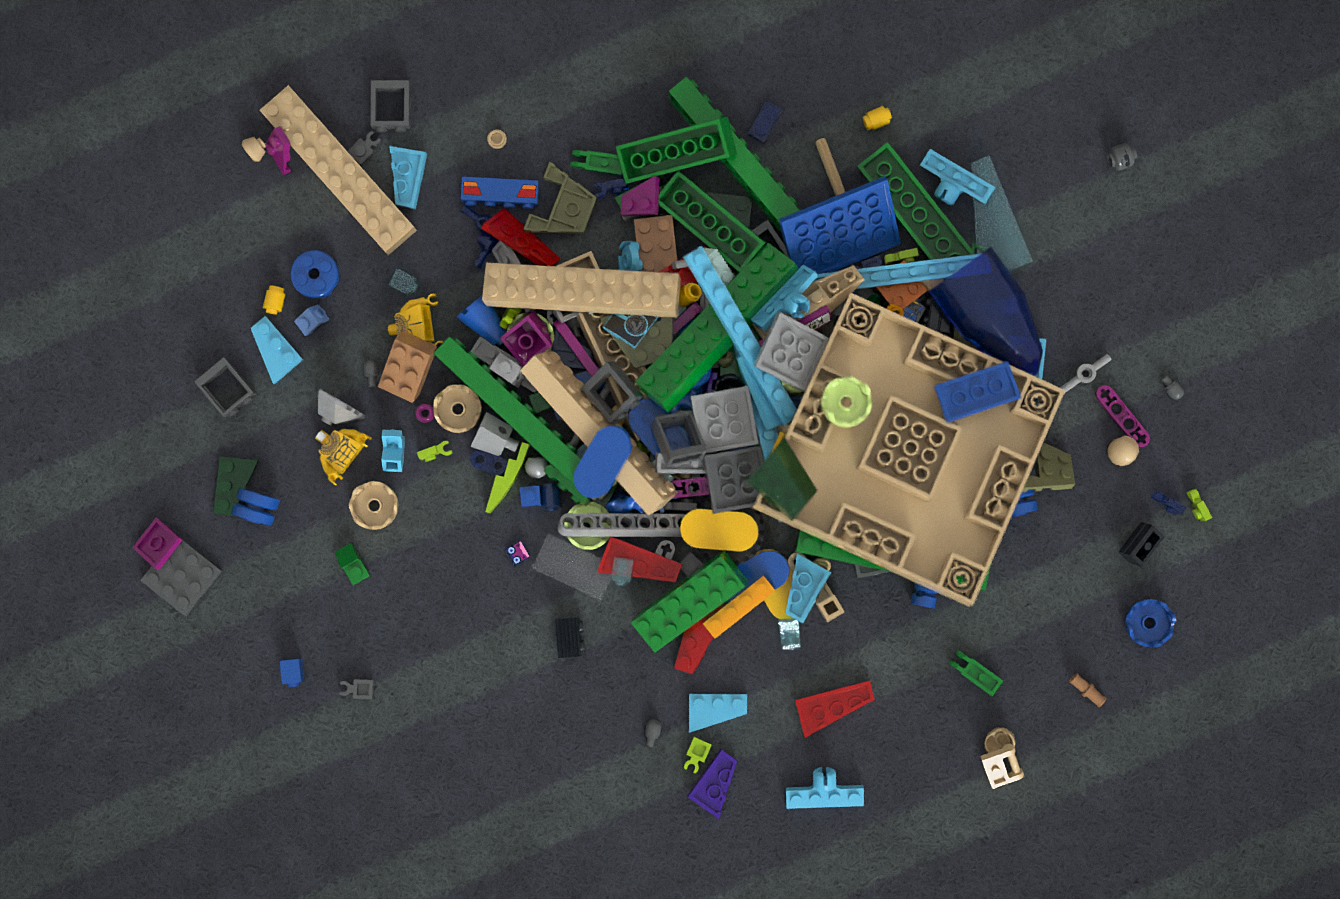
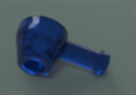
M465 205L461 212L475 221V226L479 232L487 233L481 229L480 222L482 220L488 221L492 217L488 214L479 215L469 208L468 205Z
M482 233L477 240L482 251L473 264L478 268H482L488 254L492 253V249L499 240L488 233Z

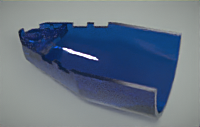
M992 246L982 251L979 256L929 291L960 335L966 341L976 345L979 351L985 352L987 355L1002 362L1008 361L1009 365L1035 376L1038 374L1043 349L1026 294Z

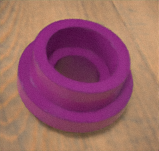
M421 404L416 409L417 419L423 423L432 421L434 418V408L429 404ZM424 410L429 411V415L427 417L422 416V412Z

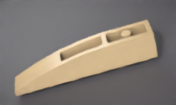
M853 265L812 282L802 293L810 302L808 313L802 310L800 312L805 317L827 305L831 313L864 281V278ZM784 313V315H786V316H788V317H790V318H792V319H794V320H796V321L802 319V318H794V317H792L791 315H789V314H787V313ZM754 324L752 325L762 340L766 338L771 328L770 326L765 332Z

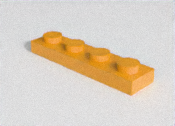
M762 576L703 624L711 635L717 638L776 590L765 576Z

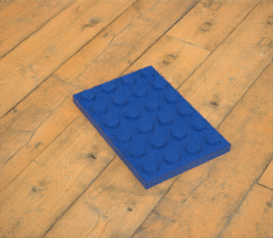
M885 176L779 219L788 258L796 263L798 269L805 265L817 274L834 272L901 244L888 179Z

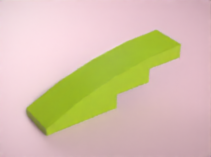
M522 442L517 460H508L504 477L496 475L485 512L491 513L514 484L524 465L531 446L530 444Z

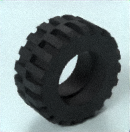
M710 498L703 502L698 509L712 510ZM753 507L730 511L748 514L755 520L758 526V537L752 547L744 551L725 550L736 565L750 560L759 551L764 540L765 524L760 511ZM696 548L708 561L723 551Z

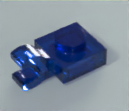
M624 178L593 184L595 188H602L600 193L595 194L597 198H603L607 192L621 194L624 193L623 190H628V183H625Z

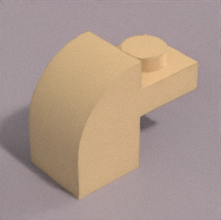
M825 583L815 603L826 622H829L843 614L844 610L827 583Z

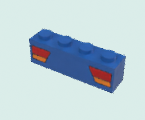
M462 177L461 201L466 206H477V203H482L485 207H496V204H501L504 208H515V205H520L523 209H534V206H538L540 184L536 180Z

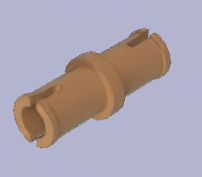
M1075 673L1069 680V683L1081 691L1083 697H1088L1097 707L1102 706L1106 701V697L1099 693L1092 683H1088L1078 673Z

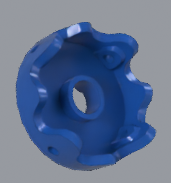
M310 250L299 255L293 262L290 272L291 281L296 290L312 299L330 296L340 279L339 266L336 261L327 253L318 250ZM312 269L319 270L318 278H310L309 274Z
M1143 599L1133 604L1128 610L1125 617V628L1127 634L1135 643L1144 647H1160L1173 636L1176 616L1164 602L1155 599ZM1148 617L1154 620L1153 627L1149 629L1144 625V621Z

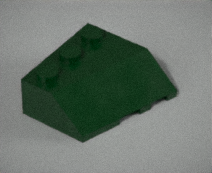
M785 437L746 482L791 521L794 520L818 491Z

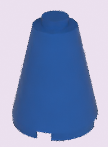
M482 294L456 317L493 346L495 344L500 346L503 343L500 337L507 331L499 326L501 319L495 308L486 306L482 301Z

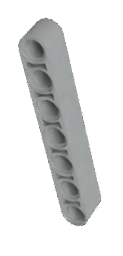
M567 513L561 517L557 529L563 536L682 537L678 523L682 522L686 514H651L648 516L647 514ZM568 522L572 527L568 528L563 523ZM587 522L591 527L587 528L582 523ZM602 523H608L610 527L606 528L602 525ZM621 523L628 524L629 528L623 527ZM640 523H645L648 528H643ZM659 523H664L667 528H662Z

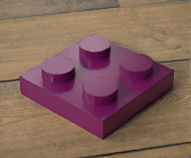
M156 517L132 548L155 569L160 570L183 539Z

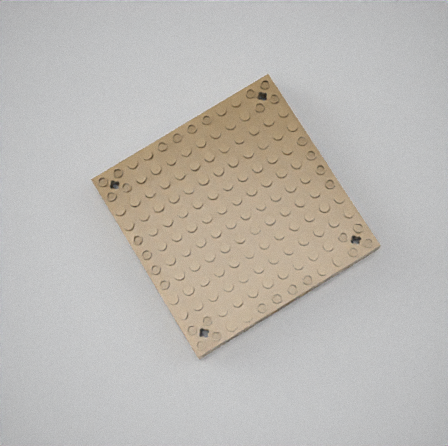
M850 293L785 435L786 440L818 491L793 521L760 494L753 508L968 607L972 606L1065 390L1010 365L1021 399L946 424L933 386L1004 362ZM857 318H861L863 323L857 325L855 322ZM854 377L867 384L870 389L871 410L867 417L855 426H837L830 422L823 413L821 406L823 392L829 383L836 378ZM844 397L841 399V405L849 408L851 400ZM1036 398L1039 400L1038 403H1040L1038 406L1034 405L1035 402L1033 400ZM961 575L964 582L958 584L956 577Z

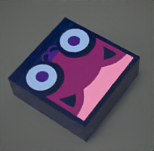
M522 540L505 549L513 566L531 557Z

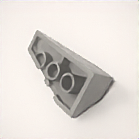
M322 390L318 392V414L322 416L321 420L331 426L332 423L340 425L364 419L365 415L333 395Z

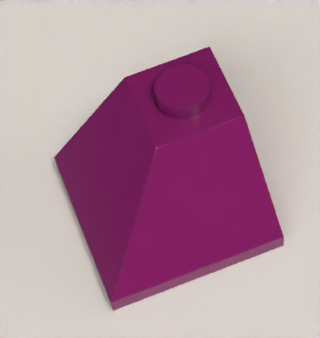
M535 311L500 337L522 367L534 355L545 352L553 345L547 326Z

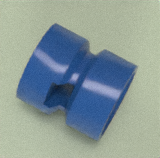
M915 582L914 589L916 592L912 593L910 604L935 609L937 601L935 594L938 592Z

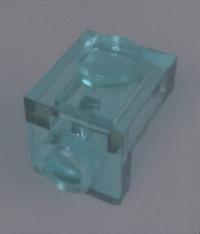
M398 268L388 284L407 296H410L411 293L414 294L419 286L416 277Z
M614 557L611 580L615 581L616 585L626 586L627 583H631L634 560Z
M794 618L778 620L782 649L793 650L801 647L798 620Z

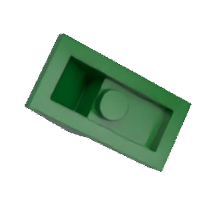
M352 543L335 552L341 569H344L352 585H356L370 576Z

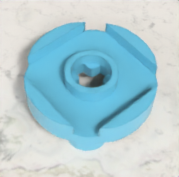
M623 241L619 246V250H622V256H618L619 270L642 271L643 263L641 259L639 260L638 242Z

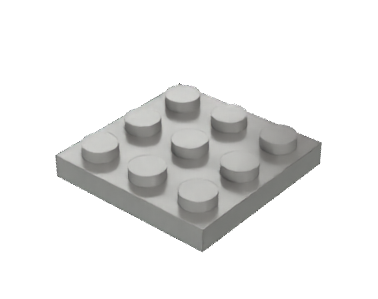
M777 312L753 366L801 391H806L829 338L781 312Z
M748 386L690 396L694 418L706 446V453L759 444Z

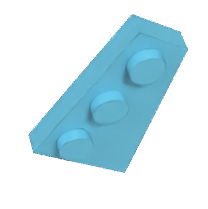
M689 694V733L747 714V694Z

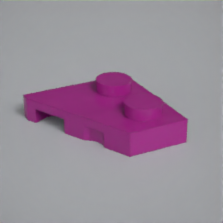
M281 126L273 129L268 138L266 150L269 155H272L282 174L286 175L290 173V168L286 164V162L290 161V142Z
M652 177L622 195L621 215H658L660 178Z

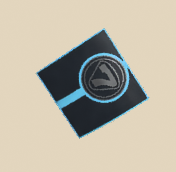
M612 314L603 326V329L635 349L658 317Z

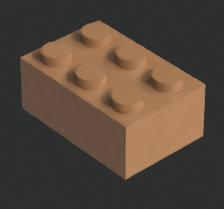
M672 215L634 219L636 242L639 244V260L641 259L643 263L642 272H659L671 265L672 262L677 261Z
M402 331L394 340L378 387L413 403L421 393L435 355L433 353L437 350V346Z

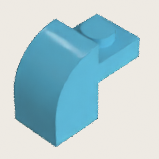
M394 429L383 430V452L381 459L383 471L402 472L405 438L402 435V431Z

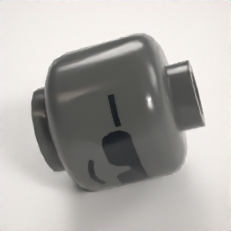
M1127 143L1110 148L1107 154L1109 166L1117 171L1132 167L1137 158L1135 148H1131Z

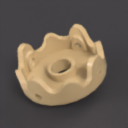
M450 385L437 394L434 399V417L444 429L450 432H467L477 425L481 418V400L471 388L465 385ZM462 404L463 412L458 415L453 412L454 405Z
M375 481L356 487L349 502V509L355 523L372 530L382 529L392 523L396 518L399 507L398 498L392 488ZM373 500H377L380 504L377 511H372L369 507L370 502Z

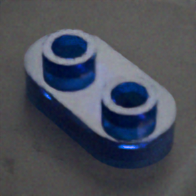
M482 450L474 451L470 457L471 464L475 468L494 475H503L508 464L505 458ZM479 456L484 457V461L482 463L477 462V458ZM497 462L502 464V468L499 470L495 468Z

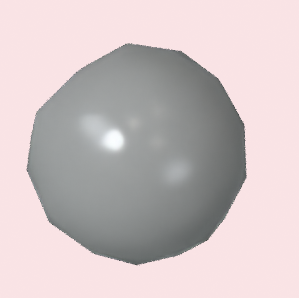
M529 457L525 462V470L530 477L538 479L546 475L544 470L549 464L545 457Z

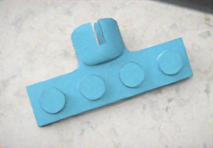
M931 149L920 164V166L941 178V182L934 195L948 205H954L959 195L963 192L986 204L995 189L991 184Z
M802 265L750 319L752 323L766 332L772 325L777 312L787 313L794 318L804 317V314L800 311L808 313L810 302L802 293L818 277L817 273Z
M822 767L816 768L813 771V785L810 787L786 788L787 809L864 806L863 785H837L836 772L830 767H826V776H823Z

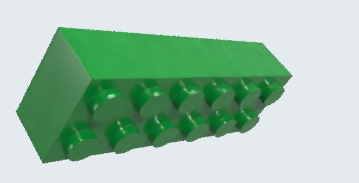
M728 116L616 146L626 184L728 158L737 154Z
M677 171L659 193L658 204L711 249H718L722 258L739 272L767 244L765 240L683 172Z
M723 550L636 614L631 624L650 648L657 652L746 586L748 579L725 550Z

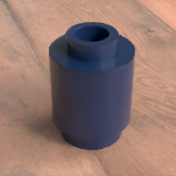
M543 484L540 490L541 507L545 508L546 512L557 511V508L561 507L560 490L557 488V484Z

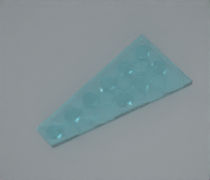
M990 156L972 162V174L995 187L986 204L974 198L977 254H990L991 275L997 277L1031 263L1033 260Z

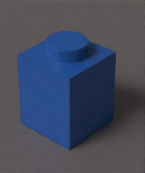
M541 486L520 487L521 507L541 506Z
M302 658L280 661L282 684H287L288 687L299 686V682L304 681Z

